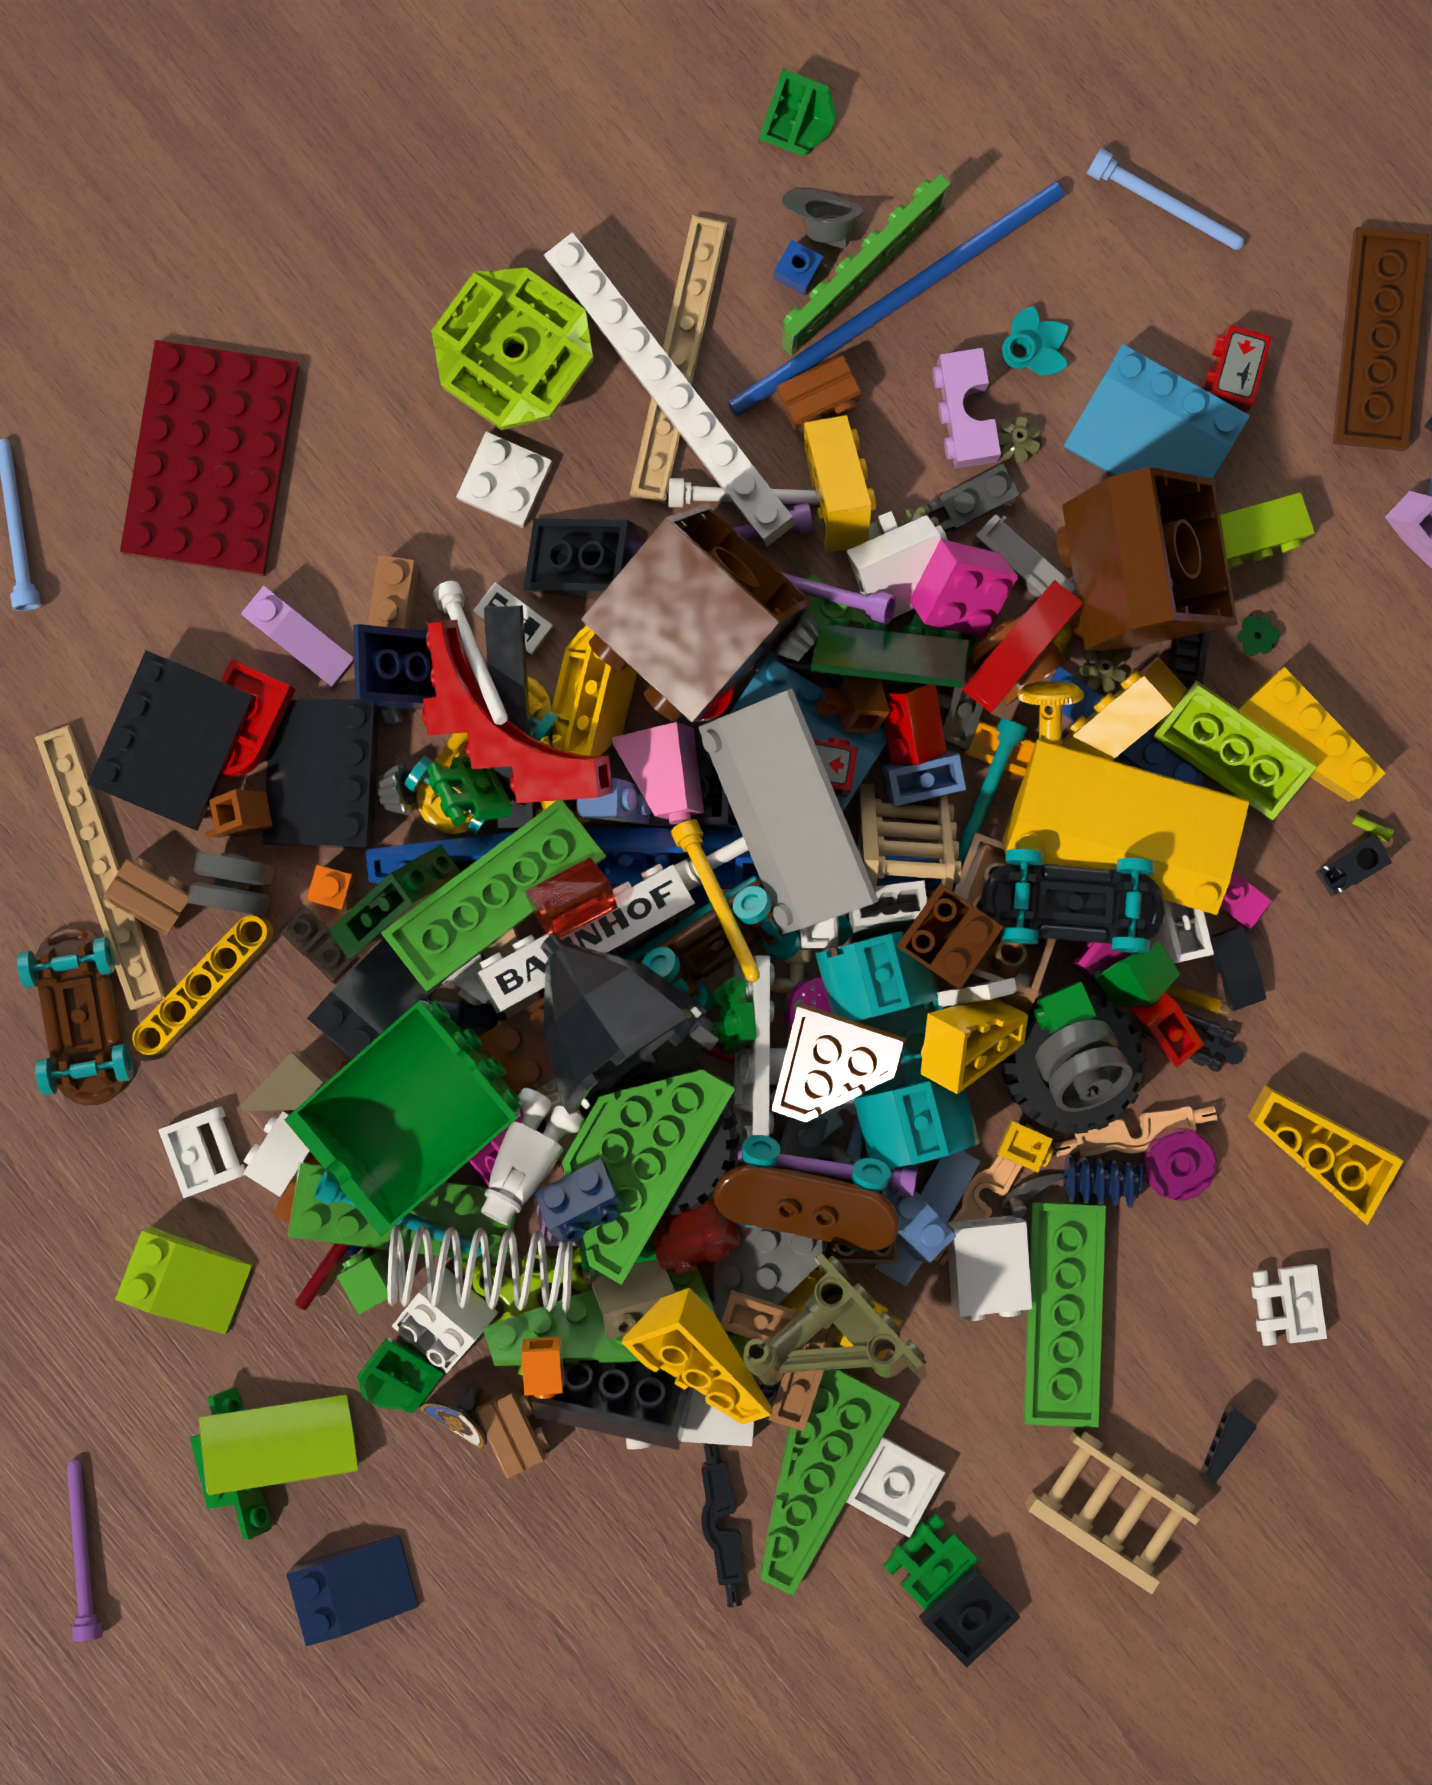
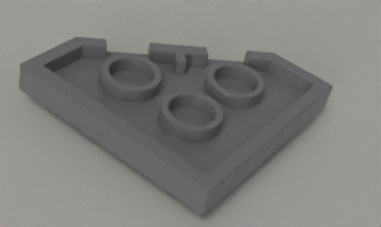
M725 1217L715 1218L714 1312L718 1321L721 1323L731 1290L779 1305L818 1267L815 1257L821 1252L826 1258V1242L760 1227H744Z

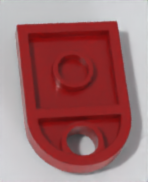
M231 659L221 682L256 697L233 748L231 759L222 774L227 777H238L254 770L265 757L296 689Z

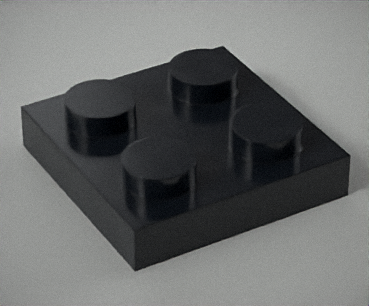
M974 1566L919 1615L923 1624L966 1668L1021 1618L1017 1611Z

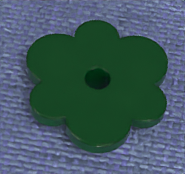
M1248 616L1242 621V630L1237 633V640L1243 643V651L1248 656H1255L1259 652L1268 654L1272 650V644L1278 641L1280 633L1276 627L1270 626L1271 621L1268 617L1257 619L1254 616ZM1255 633L1259 635V639L1255 638Z

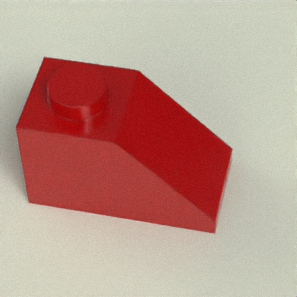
M1166 992L1154 1006H1127L1141 1028L1176 1068L1205 1045L1178 1003Z

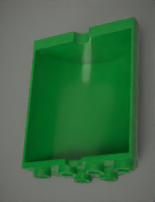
M419 1000L284 1119L323 1168L330 1171L337 1178L342 1191L380 1237L387 1233L520 1117V1107L523 1106L521 1099L510 1089L503 1077L507 1072L500 1062L494 1057L488 1059L480 1049L483 1044L479 1037L469 1028L463 1031L450 1019L448 1012L437 1001H433L430 1004Z

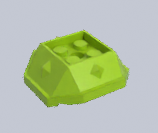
M528 268L473 272L431 330L442 388L500 430L551 419L594 360L586 310ZM512 344H519L524 347V351L519 357L510 358L505 355L507 347Z

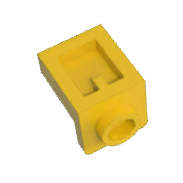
M1010 1120L996 1154L1038 1172L1041 1166H1047L1052 1157L1054 1147L1050 1145L1053 1139Z

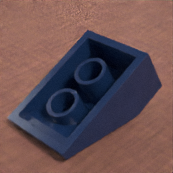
M363 624L353 625L355 700L390 708L422 710L424 707L423 699L436 696L435 688L431 682V671L433 668L431 651L428 649L426 642L428 631Z
M400 1534L296 1563L286 1574L306 1646L342 1637L419 1606Z

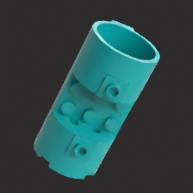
M903 931L836 948L837 956L832 957L831 950L816 953L832 1014L907 1038L898 1074L894 1078L882 1084L880 1083L853 1098L868 1158L878 1159L884 1162L890 1169L949 1156V1154L971 1148L980 1143L966 1088L956 1094L921 1075V1050L925 1041L928 1013L945 1009V1007L938 1005L936 992H940L936 973L897 947L904 936Z

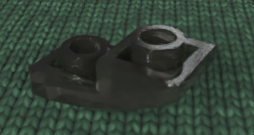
M303 905L279 932L332 983L337 984L361 958L357 955L349 960L328 931L330 928L307 906Z

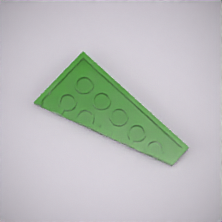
M693 1255L664 1264L675 1292L690 1288L714 1312ZM593 1289L572 1296L570 1298V1309L566 1313L562 1309V1300L556 1302L554 1309L550 1312L543 1306L482 1327L494 1366L522 1365L521 1350L524 1339L560 1336L565 1364L579 1363L580 1360H599V1363L639 1361L621 1343L625 1335L607 1339L603 1314Z
M842 1369L824 1370L805 1430L801 1431L791 1427L787 1429L759 1572L762 1581L791 1596L794 1595L901 1403L898 1399Z

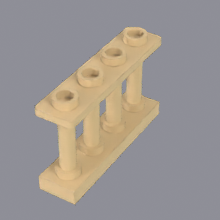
M874 784L859 785L856 811L858 851L875 893L877 878L884 879V875L942 879V885L951 891L953 883H960L961 861H958L959 842L956 841L957 825L956 822H953L954 804L948 803L947 794L938 796L937 806L910 804L894 806L892 803H881V799H875ZM882 817L935 821L936 825L883 821ZM884 836L935 839L938 841V844L884 840ZM883 855L939 859L940 863L886 860Z
M1072 1431L1069 1438L1079 1448L1048 1494L1044 1493L1042 1497L1031 1492L1024 1505L1030 1513L1150 1594H1153L1160 1583L1152 1573L1155 1569L1153 1564L1183 1518L1197 1526L1200 1518L1193 1512L1196 1506L1178 1493L1174 1498L1164 1493L1162 1489L1165 1485L1152 1475L1146 1473L1142 1478L1131 1469L1134 1464L1119 1453L1115 1452L1113 1457L1102 1451L1103 1443L1085 1431L1080 1436ZM1094 1456L1110 1468L1079 1515L1075 1513L1070 1518L1060 1511L1063 1506L1060 1502L1090 1457ZM1123 1476L1140 1487V1490L1111 1534H1105L1102 1539L1091 1532L1094 1527L1091 1523ZM1154 1497L1171 1508V1510L1140 1556L1136 1555L1134 1559H1131L1122 1553L1124 1549L1122 1543Z

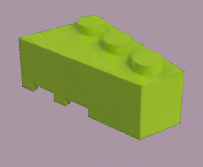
M1301 492L1220 515L1229 569L1242 565V561L1250 558L1252 562L1268 558L1273 555L1272 551L1280 548L1282 553L1303 547V539L1315 534Z

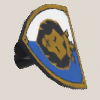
M470 1384L456 1407L439 1401H426L423 1403L420 1411L481 1450L484 1446L486 1438L483 1431L469 1416V1413L483 1393L481 1388Z

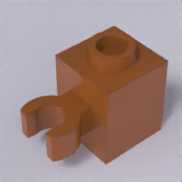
M845 675L838 689H823L824 701L816 700L815 702L819 716L828 717L838 714L842 732L876 734L890 712L881 679Z
M234 789L210 799L211 810H207L203 818L213 819L214 828L206 832V836L222 838L224 836L248 837L273 827L266 792Z

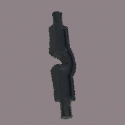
M703 1443L706 1463L701 1465L706 1501L701 1512L702 1531L708 1545L714 1550L718 1583L725 1586L727 1607H734L732 1592H734L737 1607L743 1604L739 1583L744 1581L741 1563L740 1531L737 1528H719L715 1524L718 1518L734 1514L736 1512V1504L729 1482L727 1463L724 1460H720L718 1444H712L713 1454H711L710 1444Z

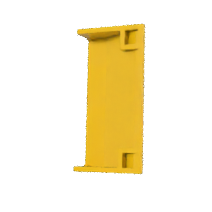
M1037 739L1003 835L1002 843L1005 854L1006 850L1029 849L1044 852V864L1117 869V859L1139 858L1155 861L1154 874L1146 876L1153 879L1160 887L1166 901L1217 915L1231 879L1249 801Z

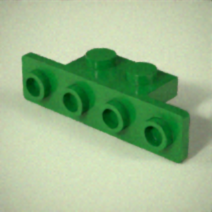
M237 1387L228 1388L208 1397L212 1415L243 1410ZM200 1433L189 1437L207 1509L234 1505L243 1540L253 1539L271 1530L272 1525L262 1487L214 1495L207 1494Z

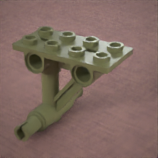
M821 1252L815 1257V1260L824 1276L816 1284L815 1294L803 1304L806 1308L769 1342L761 1339H752L744 1348L743 1359L745 1366L751 1372L755 1381L770 1387L777 1386L784 1373L872 1367L875 1373L881 1377L890 1378L898 1375L908 1366L921 1381L927 1376L924 1366L927 1362L924 1359L925 1355L910 1339L904 1343L899 1338L901 1335L898 1331L899 1327L884 1311L878 1315L873 1310L875 1308V1305L872 1303L873 1299L859 1283L852 1287L848 1282L850 1278L846 1274L847 1271L834 1256L826 1259ZM834 1294L842 1295V1299L838 1303H826L830 1296ZM832 1324L853 1345L851 1347L799 1350L822 1328L827 1329ZM890 1349L895 1352L893 1357L887 1361L877 1359V1355L882 1350Z

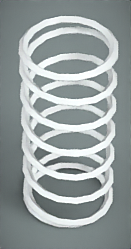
M397 1224L392 1227L387 1285L388 1303L391 1307L397 1302L398 1286L400 1303L404 1307L409 1304L418 1251L423 1236L429 1304L433 1308L438 1305L446 1259L452 1238L457 1302L462 1309L467 1306L479 1242H481L486 1304L491 1310L496 1307L508 1244L510 1246L515 1306L521 1311L527 1304L538 1245L544 1307L549 1312L554 1309L563 1269L562 1309L565 1313L570 1309L573 1241L559 1243L551 1294H549L544 1236L540 1229L535 1231L530 1242L521 1292L516 1237L514 1231L509 1228L502 1237L492 1290L488 1239L482 1227L475 1231L472 1239L464 1287L459 1236L453 1226L446 1230L443 1237L435 1282L430 1233L425 1225L420 1226L415 1233L407 1275L405 1274L404 1249L400 1227Z

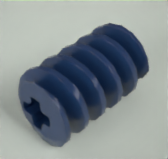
M1067 1155L1063 1171L1064 1191H1067L1070 1202H1074L1077 1193L1081 1192L1084 1203H1088L1092 1194H1096L1098 1204L1103 1205L1106 1196L1111 1195L1113 1206L1117 1207L1121 1197H1125L1127 1207L1132 1208L1136 1198H1139L1143 1166L1142 1163H1137L1133 1171L1131 1163L1123 1161L1118 1170L1115 1160H1108L1105 1167H1103L1101 1159L1094 1158L1089 1167L1087 1158L1081 1156L1074 1165L1072 1156Z

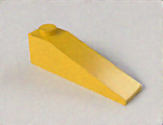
M690 1288L660 1298L623 1337L621 1343L646 1367L654 1372L661 1368L676 1377L674 1384L684 1390L690 1386L704 1394L707 1404L743 1425L772 1415V1407L745 1366L744 1361L714 1312Z

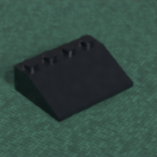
M145 650L87 785L198 831L210 804L209 800L214 795L256 697Z
M291 699L268 748L266 795L273 827L263 831V844L372 849L380 717L379 705L349 699Z
M580 1360L579 1363L565 1364L563 1361L565 1378L563 1393H558L554 1397L539 1399L533 1395L532 1406L536 1418L679 1450L689 1413L693 1388L689 1386L685 1390L674 1384L676 1377L661 1368L654 1372L640 1361L599 1363V1360Z

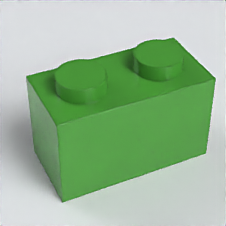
M366 1249L342 1264L345 1270L337 1275V1278L358 1315L388 1299V1265L379 1250L370 1255Z

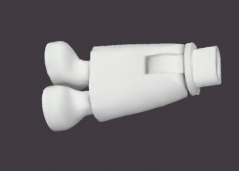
M523 1088L518 1096L523 1102L521 1107L523 1118L521 1123L514 1121L510 1124L492 1169L489 1187L484 1194L487 1200L481 1209L484 1215L504 1225H508L514 1212H520L521 1206L536 1192L564 1151V1148L558 1144V1141L566 1134L579 1132L585 1122L584 1118L578 1113L569 1115L563 1106H556L549 1117L543 1134L539 1133L536 1130L549 1112L552 1103L543 1094L529 1088Z

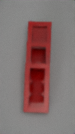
M1054 580L995 648L962 690L992 713L1051 644L1062 628L1076 614L1083 602Z

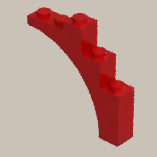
M458 620L427 623L426 642L428 649L431 651L433 665L431 682L436 691V696L423 699L422 719L427 727V735L467 732L466 753L471 760L472 769L512 766L513 773L510 783L511 789L516 796V803L599 798L613 793L609 756L580 755L555 749L530 737L509 720L501 725L495 724L463 649Z

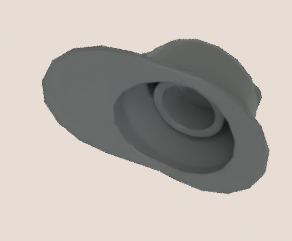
M793 189L787 191L782 198V203L786 209L803 218L806 233L811 240L839 248L848 246L853 232L854 219L859 218L863 214V207L859 204L845 201L818 189Z

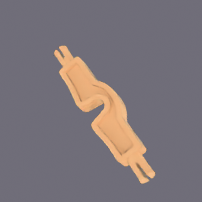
M1213 1105L1197 1110H1192L1189 1106H1182L1169 1110L1144 1112L1139 1116L1141 1133L1136 1138L1130 1136L1125 1120L1120 1118L1119 1120H1112L1108 1123L1109 1126L1103 1129L1089 1130L1088 1133H1074L1075 1138L1053 1142L1054 1148L1058 1149L1054 1151L1056 1157L1076 1152L1080 1156L1086 1157L1112 1150L1124 1153H1140L1146 1151L1150 1141L1161 1132L1172 1128H1189L1196 1131L1197 1124L1217 1121V1114H1210L1216 1112Z
M1026 1123V1127L1030 1129L1033 1128L1032 1126ZM997 1154L987 1168L973 1175L961 1197V1206L949 1222L989 1218L992 1214V1209L979 1198L980 1191L983 1188H989L1000 1196H1004L1009 1191L1022 1165ZM948 1246L934 1258L943 1266L948 1260Z

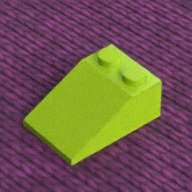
M151 1226L141 1230L115 1300L151 1314L227 1334L253 1265Z

